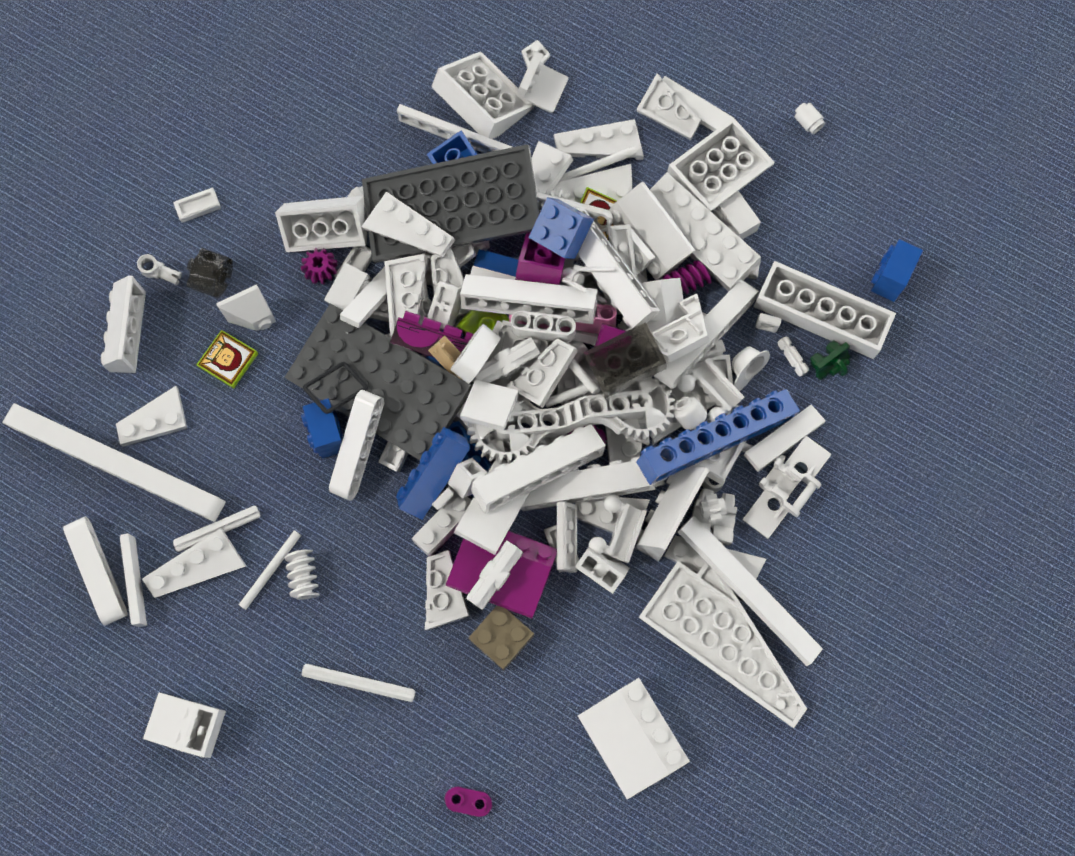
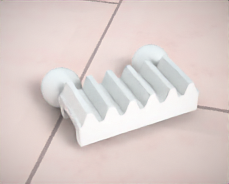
M708 358L690 375L683 376L677 385L680 391L687 393L694 389L696 381L697 386L702 387L703 392L708 393L709 398L715 401V405L720 406V408L715 407L709 411L708 419L710 422L715 421V418L723 413L727 414L744 398L739 390Z
M612 494L604 500L605 509L611 513L621 511L618 522L615 525V530L612 533V539L609 545H607L603 538L594 537L590 540L588 547L596 554L601 555L604 553L607 556L629 563L647 511L639 510L628 503H623L619 496Z

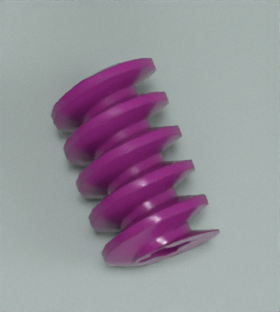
M699 260L694 261L693 265L687 264L685 268L680 267L678 272L672 271L670 276L665 274L662 280L680 278L682 291L686 295L689 294L688 287L696 291V283L701 288L704 287L703 280L708 284L711 283L708 270Z

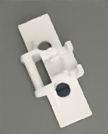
M805 436L785 464L782 463L783 460L778 458L766 478H762L759 486L764 492L742 520L768 539L788 512L798 517L800 515L799 511L816 488L819 489L822 484L814 477L831 456V453ZM802 480L807 486L794 504L791 505L787 502V499ZM777 499L780 503V508L776 511L769 509L768 500Z

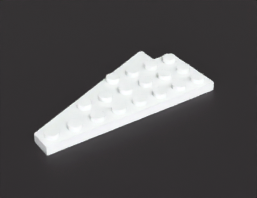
M678 561L639 618L794 728L807 708L731 587L707 562L704 563L696 574Z

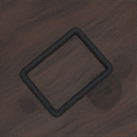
M340 362L303 385V390L325 414L333 412L354 399L360 390L366 391L368 389L367 384L346 362ZM344 366L363 388L331 408L326 409L308 387Z

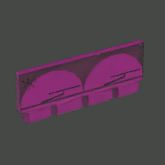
M405 311L403 318L398 317L390 343L435 358L428 350L444 335L462 352L474 334L467 332L465 339H461L463 330L445 325L444 331L441 332L439 331L441 322L424 317L423 323L420 325L418 324L420 315Z

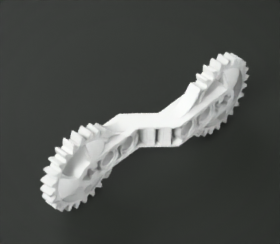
M632 370V377L607 385L601 394L584 396L558 408L539 409L527 399L518 402L517 397L504 431L467 422V426L470 427L467 435L472 436L470 443H477L475 451L483 450L481 457L489 454V461L491 462L496 457L499 464H501L502 459H506L507 463L510 464L512 458L516 459L520 454L528 455V451L533 452L538 443L545 438L559 437L580 426H588L590 424H603L611 428L618 435L624 431L626 432V439L632 434L635 441H637L639 436H642V439L646 441L649 435L652 439H655L657 433L662 435L664 430L668 429L671 424L670 422L674 418L673 413L676 410L674 406H671L675 399L669 398L672 390L665 391L666 385L664 383L660 385V380L657 378L655 380L652 379L651 372L646 377L643 370H641L639 375H636L635 371ZM631 382H637L640 391H632ZM656 390L659 394L652 399L649 393ZM613 405L619 406L621 410L615 409ZM592 407H595V408H597L600 412H599V413H598V412H594L591 408H592ZM646 416L647 429H641L638 420ZM543 421L551 422L552 426L545 425ZM521 423H527L531 428H524ZM491 433L494 440L484 444L482 440ZM510 442L511 452H505L503 443Z

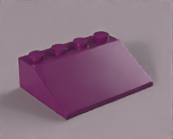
M510 531L507 532L495 555L463 539L446 586L469 594L473 586L480 579L479 576L490 560L495 558L504 543L508 541L523 551V554L509 572L510 575L500 590L494 593L489 602L533 618L554 566L557 549Z

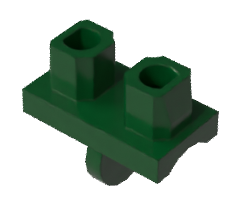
M833 340L826 346L828 356L824 357L820 353H816L810 358L811 365L816 370V377L819 380H822L828 374L834 376L838 373L841 376H845L848 373L846 366L850 364L848 360L850 358L848 353L850 345L846 342L841 345Z

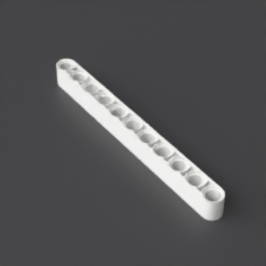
M13 403L2 422L25 435L213 522H216L226 503L224 500L15 403Z

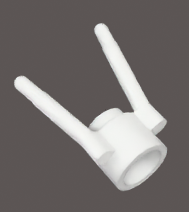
M574 265L573 269L566 268L563 271L561 281L564 285L573 286L585 293L587 289L582 286L585 277L581 272H614L615 269L613 267H582ZM597 294V300L602 303L607 302L606 299Z

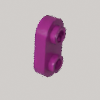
M453 787L445 795L447 808L454 812L482 817L487 815L492 808V800L485 792ZM455 794L461 797L459 804H455L452 801V797ZM479 799L484 801L482 809H478L475 805Z

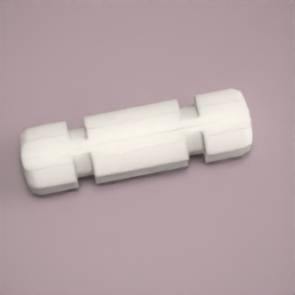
M783 337L778 341V346L781 350H784V355L791 366L796 368L795 372L797 375H805L809 371L808 366L802 362L803 358L795 346L791 345L792 342L789 337Z

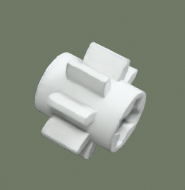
M716 493L705 495V501L700 502L702 518H709V523L720 522L722 520L721 516L726 515L724 499H717Z

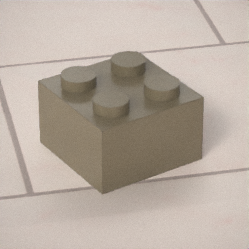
M497 605L468 639L498 667L505 671L531 641L534 633L507 609Z

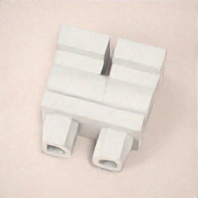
M702 489L694 503L692 516L695 515L709 531L711 530L710 527H712L711 533L721 544H732L737 507H734L735 495L722 494L721 498L724 499L726 505V515L721 516L722 520L720 522L709 523V518L703 519L701 516L700 502L705 501V495L714 494V491Z

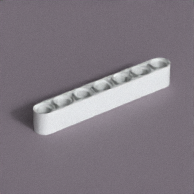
M740 280L704 317L709 343L670 363L663 360L654 372V377L671 389L675 388L682 377L692 370L755 302L759 291L745 281Z

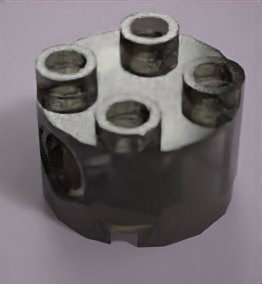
M201 248L195 259L191 258L188 262L187 270L190 273L187 287L219 298L228 287V284L225 283L226 278L231 279L233 271L232 259L217 252Z

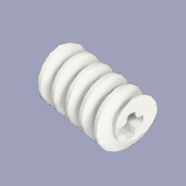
M298 550L285 556V561L290 562L286 565V569L292 571L287 574V578L293 580L288 584V587L294 589L289 594L290 597L297 600L320 596L319 593L312 592L313 589L318 587V584L311 583L312 580L317 578V575L310 574L311 571L316 569V566L308 564L315 559L314 557H308L307 554L313 550Z

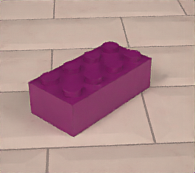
M531 232L526 233L515 280L560 285L566 258L528 238Z

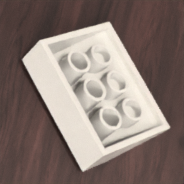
M481 51L438 68L431 86L478 134L491 139L501 135L535 107V105L515 96L519 88Z
M732 118L669 164L667 172L707 209L713 211L774 165L775 162L745 129Z
M688 467L669 476L666 482L669 484L667 491L662 490L656 500L659 503L655 511L650 510L645 519L648 525L645 530L641 529L636 541L638 543L635 547L637 550L657 561L660 560L709 469L705 467Z
M639 678L578 715L626 799H629L690 762Z

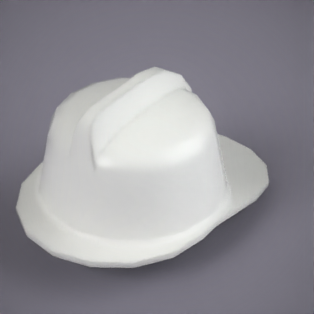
M748 346L733 358L732 370L737 376L734 386L739 391L764 368L770 358L769 351L760 352Z

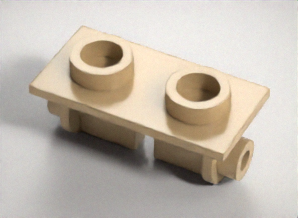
M444 335L428 351L449 373L460 378L450 369L461 352Z

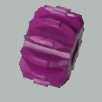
M315 248L313 254L307 251L308 258H302L304 265L301 266L302 272L305 273V278L307 280L311 279L313 284H316L318 280L323 285L325 279L332 281L331 274H337L335 267L338 265L337 260L334 259V254L328 253L325 248L321 252Z

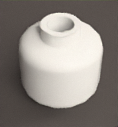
M683 397L675 404L674 417L684 429H696L699 424L705 422L707 411L697 398Z

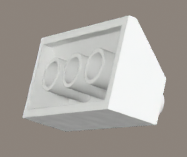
M641 182L620 198L608 210L613 215L614 226L631 224L633 231L655 256L646 267L655 280H660L665 274H670L695 251L644 182Z
M364 196L284 203L275 212L286 252L314 250L315 248L330 249L364 246L367 244V230L361 227L367 219Z
M127 276L113 283V290L109 293L111 305L110 311L106 315L108 328L104 333L105 351L101 354V363L109 372L136 373L146 292L133 276Z
M680 278L640 283L660 309V312L643 326L647 334L686 315L679 305V302L684 300ZM647 352L650 371H656L663 359Z

